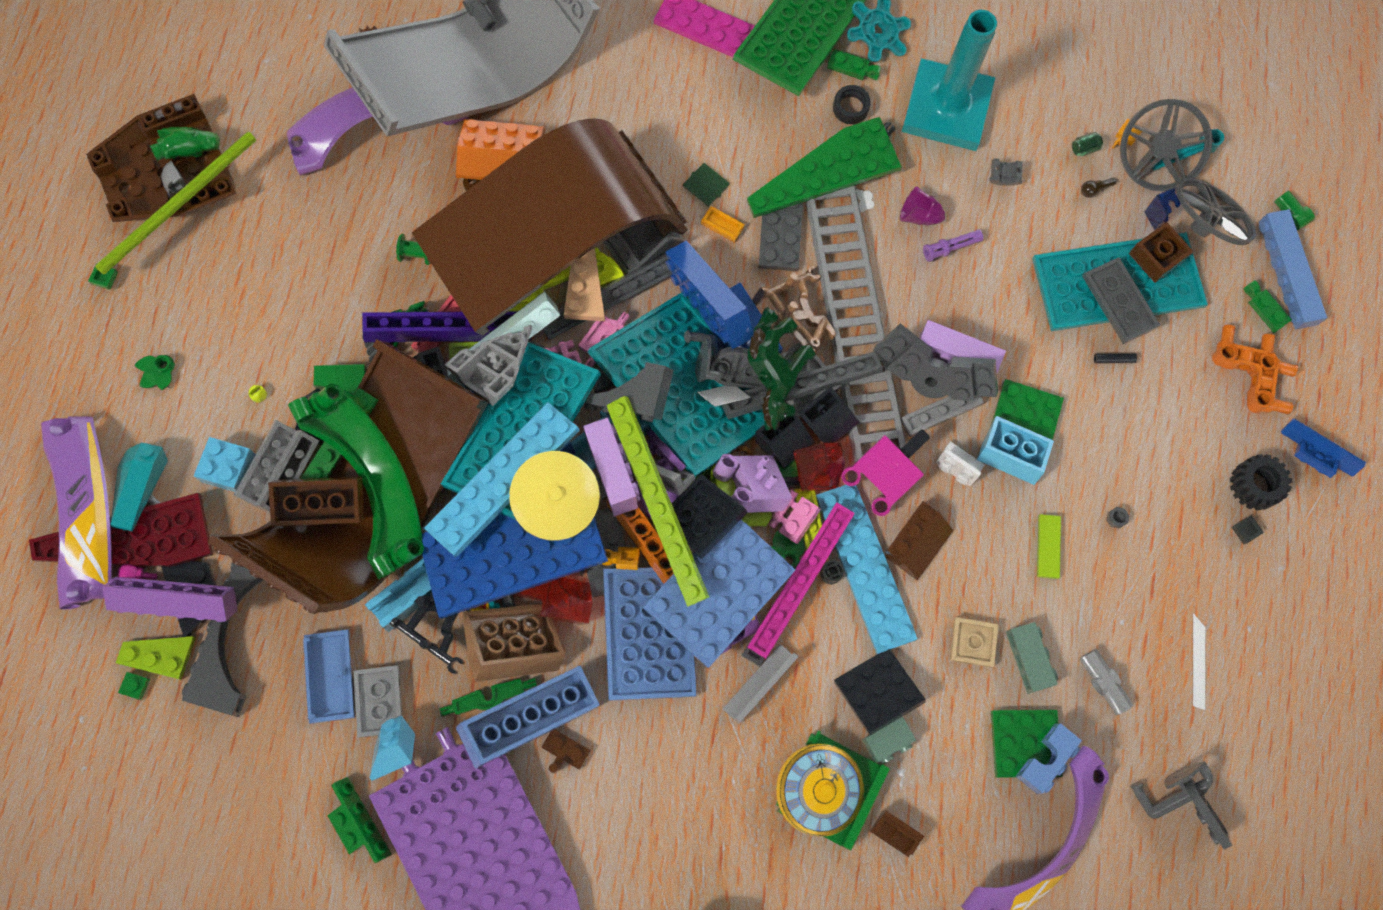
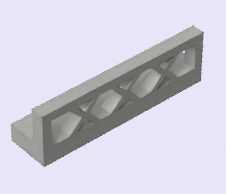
M625 453L626 462H624V463H627V462L629 463L628 458H627L626 453ZM653 458L666 490L680 496L695 480L694 474L684 470L680 472L677 467L670 471L657 464L659 460Z
M780 644L722 710L739 724L794 663L798 656L795 653L791 654Z

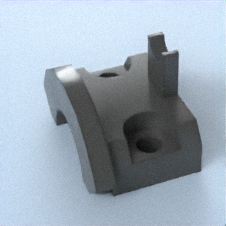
M997 158L992 159L990 183L1003 186L1022 184L1023 161L1001 162Z

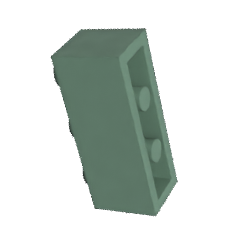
M1033 622L1006 631L1005 633L1027 694L1058 685L1056 670L1051 667L1049 662L1050 653L1043 645L1041 640L1043 638L1042 631L1036 626V623Z

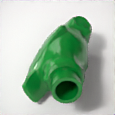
M169 127L157 130L160 138L157 139V143L150 145L156 160L159 161L164 158L199 157L204 151L218 150L220 148V138L217 133L193 127Z

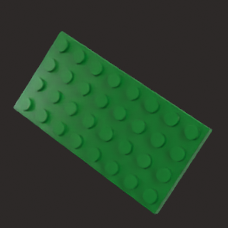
M774 0L735 52L733 60L791 93L800 96L856 17L852 13L853 4L857 1L865 4L867 0Z

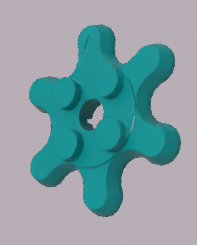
M878 0L875 9L867 8L860 1L855 2L852 6V13L859 19L860 24L858 27H852L848 30L847 38L851 42L863 41L868 46L867 56L870 62L879 61L882 57L883 49L890 50L897 57L903 56L907 51L905 44L899 39V32L908 30L911 27V21L906 16L900 18L892 16L890 13V0ZM875 26L882 29V34L875 33Z

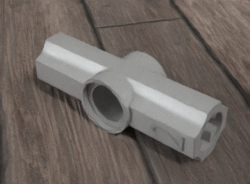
M1097 649L1080 658L1085 669L1092 677L1093 687L1101 696L1105 697L1116 715L1126 712L1134 706L1121 687L1120 677L1112 668L1108 667Z

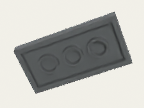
M803 202L762 215L758 268L798 271Z
M1119 257L1083 274V279L1122 344L1160 326Z
M610 508L597 510L595 520L604 549L618 552V547H626L621 524L613 516ZM599 564L587 568L592 598L604 596L603 569H616V564L608 566Z

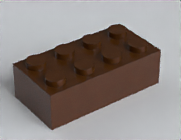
M362 477L274 480L268 483L271 526L360 523L365 519Z

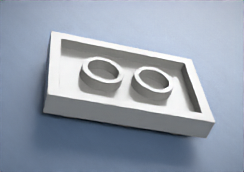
M399 666L354 671L357 737L378 736L381 725L387 720L401 715L403 717Z

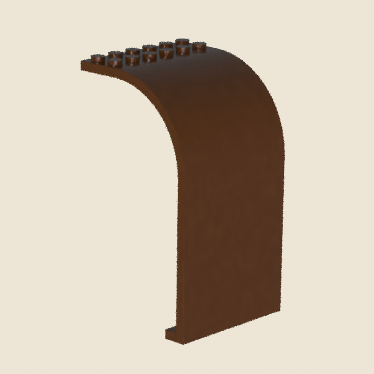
M592 118L565 124L537 138L411 233L474 331L483 336L489 332L487 327L613 235L639 223L658 219L670 221L681 234L685 233L688 229L685 226V223H687L686 219L624 131H618L607 120Z
M376 339L372 347L377 349V352L358 388L363 389L379 400L369 417L388 441L405 472L413 493L422 528L443 489L441 485L442 480L465 442L474 431L489 402L391 344ZM342 457L329 478L359 476L351 464ZM364 485L365 519L360 523L271 526L270 521L264 526L244 534L211 535L208 541L210 545L215 547L217 553L229 556L233 559L232 562L234 564L247 568L252 576L264 579L268 582L267 585L270 588L282 591L286 594L285 597L287 599L302 604L304 606L303 609L311 614L350 607L369 595L388 577L386 576L378 580L367 559L373 535V514Z

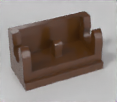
M882 810L870 830L871 833L907 857L914 854L924 838V835L886 810Z

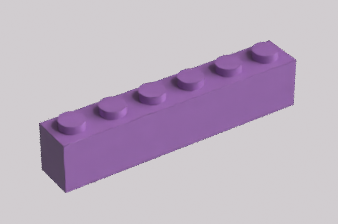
M114 577L102 586L106 610L117 611L118 613L132 612L138 615L154 614L159 617L176 616V618L187 617L195 618L196 620L209 619L224 622L238 611L234 587Z

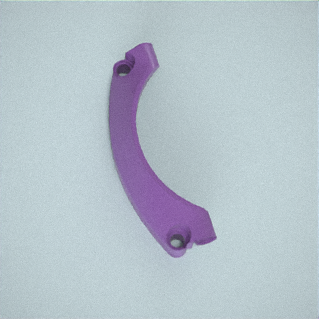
M353 87L324 101L287 131V139L294 158L293 161L300 176L321 169L327 154L335 142L354 125L373 117ZM467 116L443 123L446 125H452L457 122L463 121L464 119H469V117ZM299 136L301 140L293 141L292 138Z

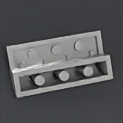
M275 420L234 496L262 511L270 513L268 483L274 480L299 479L319 440L301 430L296 431Z

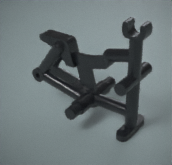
M431 592L428 596L417 597L416 603L420 607L409 623L405 624L403 620L393 618L390 625L418 643L422 649L429 651L447 664V669L450 673L458 674V671L453 668L454 663L459 662L464 665L465 662L461 658L451 657L447 652L453 639L451 629L459 613L445 618L441 629V634L444 638L439 648L436 643L430 642L414 630L426 612L433 611L437 613L433 594Z

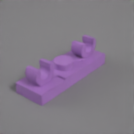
M651 428L645 432L651 438L646 442L652 456L657 453L662 458L657 463L659 466L670 471L676 466L680 472L686 468Z

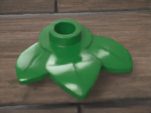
M159 355L157 357L145 356L134 365L144 372L139 386L141 388H152L157 385L160 390L166 389L172 381L171 372L175 367L174 360L168 355ZM164 363H167V366L165 368H162V365Z
M777 531L773 537V546L770 547L784 560L785 558H790L792 560L790 565L796 569L799 564V557L805 551L804 539L802 537L800 542L796 544Z

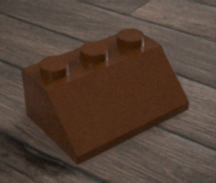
M922 501L885 551L884 556L911 577L918 580L953 529L941 513Z

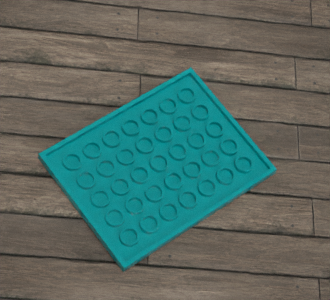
M679 293L590 347L588 354L617 388L627 383L643 370L646 362L664 365L674 370L662 420L654 419L653 422H645L686 466V471L694 474L696 478L716 464L723 454H730L753 438L755 432L764 425V414L762 413L763 409L728 419L722 405L714 406L697 393L726 385L719 384L711 379H706L702 382L697 381L695 368L703 342L690 341L687 343L684 339V333L686 331L711 335L713 333L701 317L699 311L693 308L689 299L684 297L682 293ZM738 387L742 391L749 390L748 388Z

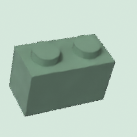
M901 717L871 736L868 735L863 738L862 741L874 762L881 761L882 764H885L894 758L893 753L899 750L901 753H904L913 747L911 743L916 741L904 718Z

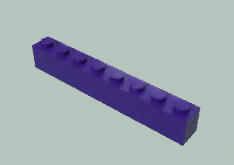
M508 311L487 327L489 332L483 336L474 331L463 312H362L363 341L375 342L376 339L385 342L480 341L518 311Z

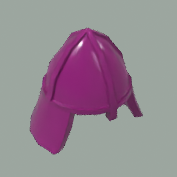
M915 186L903 204L900 212V221L925 226L940 224L945 221V211L934 196L927 195Z

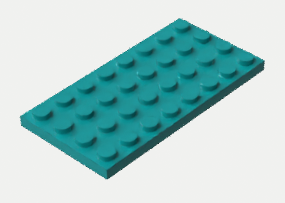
M1187 232L1178 233L1191 248ZM1142 239L1034 255L1032 260L1050 330L1058 331L1109 323L1082 276L1084 273L1118 257L1154 315L1205 308L1208 303L1193 253L1185 262L1156 283L1152 281L1129 254L1133 247Z
M528 342L513 387L494 406L491 404L487 406L474 431L465 442L442 480L441 485L455 493H459L547 402L573 422L600 377L599 370ZM509 503L500 513L515 519Z

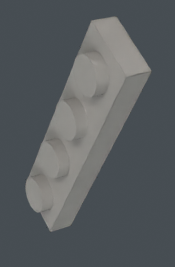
M948 396L901 417V422L908 436L911 437L916 435L921 429L925 431L977 408L984 402L980 396H976L974 401L953 400Z

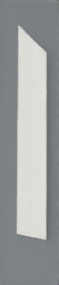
M1193 613V706L1205 710V626Z

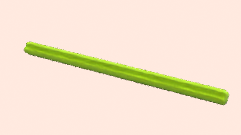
M246 132L99 261L95 267L102 274H106L256 141L255 137L250 132Z

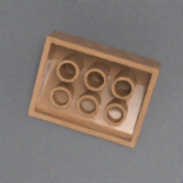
M546 603L463 612L462 617L469 664L475 682L559 671L565 653Z

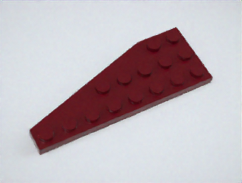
M200 493L144 507L133 531L111 527L110 525L111 565L127 564L172 567L213 555L212 546L208 543L210 537ZM59 531L29 540L33 561L58 563Z

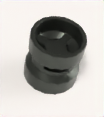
M836 560L826 562L821 569V579L826 584H836L844 575V567Z

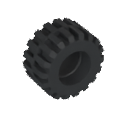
M1258 454L1250 457L1236 466V469L1231 473L1233 476L1230 478V482L1233 485L1230 486V489L1235 491L1233 496L1235 499H1240L1239 503L1241 505L1247 504L1246 508H1254L1255 510H1265L1282 502L1283 499L1287 498L1288 492L1292 488L1289 486L1292 483V478L1288 477L1291 473L1284 468L1286 465L1284 463L1280 464L1277 457L1271 459V455L1268 454L1264 456ZM1254 473L1261 475L1266 480L1267 492L1262 491L1256 486Z

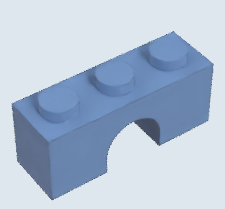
M1061 723L1054 724L1041 741L1051 752L1050 761L1043 765L1035 758L1028 759L1015 777L1036 794L1049 792L1054 785L1053 779L1057 774L1061 775L1067 768L1065 764L1070 757L1073 758L1079 752L1080 747L1078 745L1082 740Z

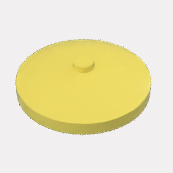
M561 451L539 453L525 461L515 473L509 493L511 510L520 526L531 535L550 541L565 540L582 532L593 520L600 498L598 482L589 466L580 458Z

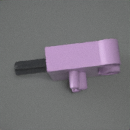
M723 454L713 469L714 477L721 482H727L732 477L737 488L732 498L746 508L748 513L784 511L792 499L788 489L804 488L806 481L804 477H782L773 455L733 456Z

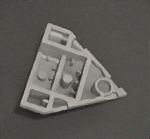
M528 325L523 327L524 330L522 332L514 334L510 332L480 343L479 348L471 351L468 348L461 350L445 366L469 391L494 406L514 385L533 327Z

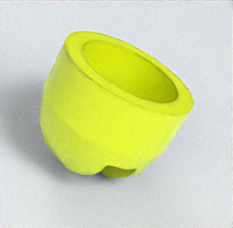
M253 385L250 387L248 394L252 401L260 403L266 399L267 392L262 386Z

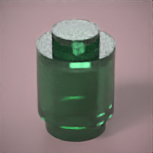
M1097 132L1077 137L1072 142V150L1076 156H1085L1100 151L1103 145V138Z

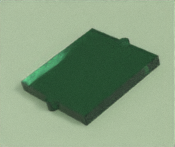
M703 163L695 172L691 173L683 187L709 207L717 198L721 197V194L730 183Z

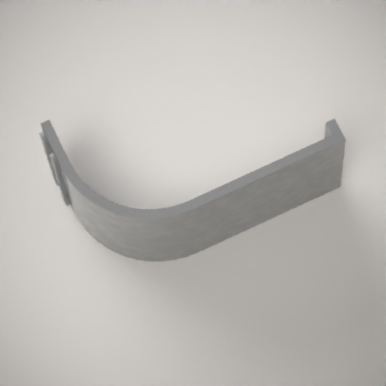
M486 0L488 8L498 22L490 32H484L473 16L471 17L464 8L438 18L345 36H339L335 29L327 30L323 46L388 137L502 108L532 95L553 80L575 57L583 45L600 8L593 0Z

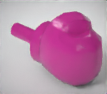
M127 564L121 565L117 572V577L157 579L158 574L144 573V568Z

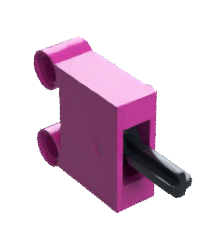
M921 429L899 449L884 434L852 466H848L843 470V482L848 486L857 485L861 479L862 472L885 495L877 496L873 499L871 504L872 511L877 516L887 515L890 512L891 506L924 475L909 458L930 439V436ZM850 470L857 473V479L854 481H848L845 477V474ZM876 502H886L887 508L884 511L876 510Z

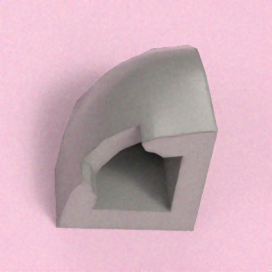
M168 162L163 167L161 179L165 190L171 197L183 189L186 183L173 162Z

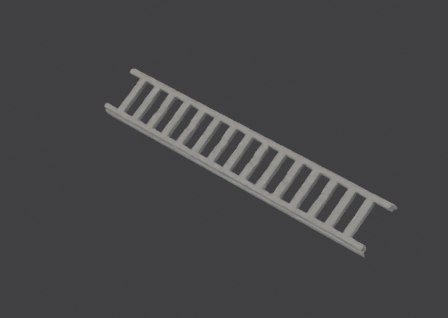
M855 185L805 201L818 273L821 276L820 283L826 316L836 333L833 340H831L835 363L858 357H844L843 347L879 343L885 338ZM850 196L852 205L816 209L815 200ZM854 214L855 223L819 226L818 218ZM857 232L859 241L823 245L821 236ZM861 250L862 259L826 263V254ZM864 268L866 278L830 282L828 273ZM868 287L869 296L833 301L832 291ZM870 305L872 307L873 315L837 319L835 310ZM875 324L877 334L840 338L839 329ZM877 353L879 361L883 363L884 372L842 384L840 388L841 397L854 415L853 405L890 400L892 411L856 415V418L860 421L859 424L894 420L895 430L859 435L857 425L851 429L848 435L854 463L862 457L860 444L875 443L884 434L890 440H898L899 449L906 444L892 372L887 368L889 363ZM886 381L888 389L886 392L851 396L850 386Z

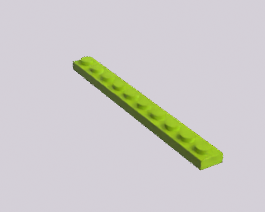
M623 396L606 406L687 607L693 606L710 597L628 396Z

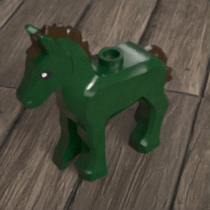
M769 307L763 310L758 324L754 327L747 359L752 369L758 375L759 381L763 383L767 390L766 396L763 398L764 404L762 405L765 429L770 430L773 428L776 430L781 421L795 415L796 409L793 405L787 404L785 399L795 385L802 367L808 363V360H812L816 353L810 345L801 346L798 351L793 352L790 358L786 360L779 353L780 338L784 334L793 333L798 326L792 318L786 317L776 327L770 329L772 324L777 322L779 318Z

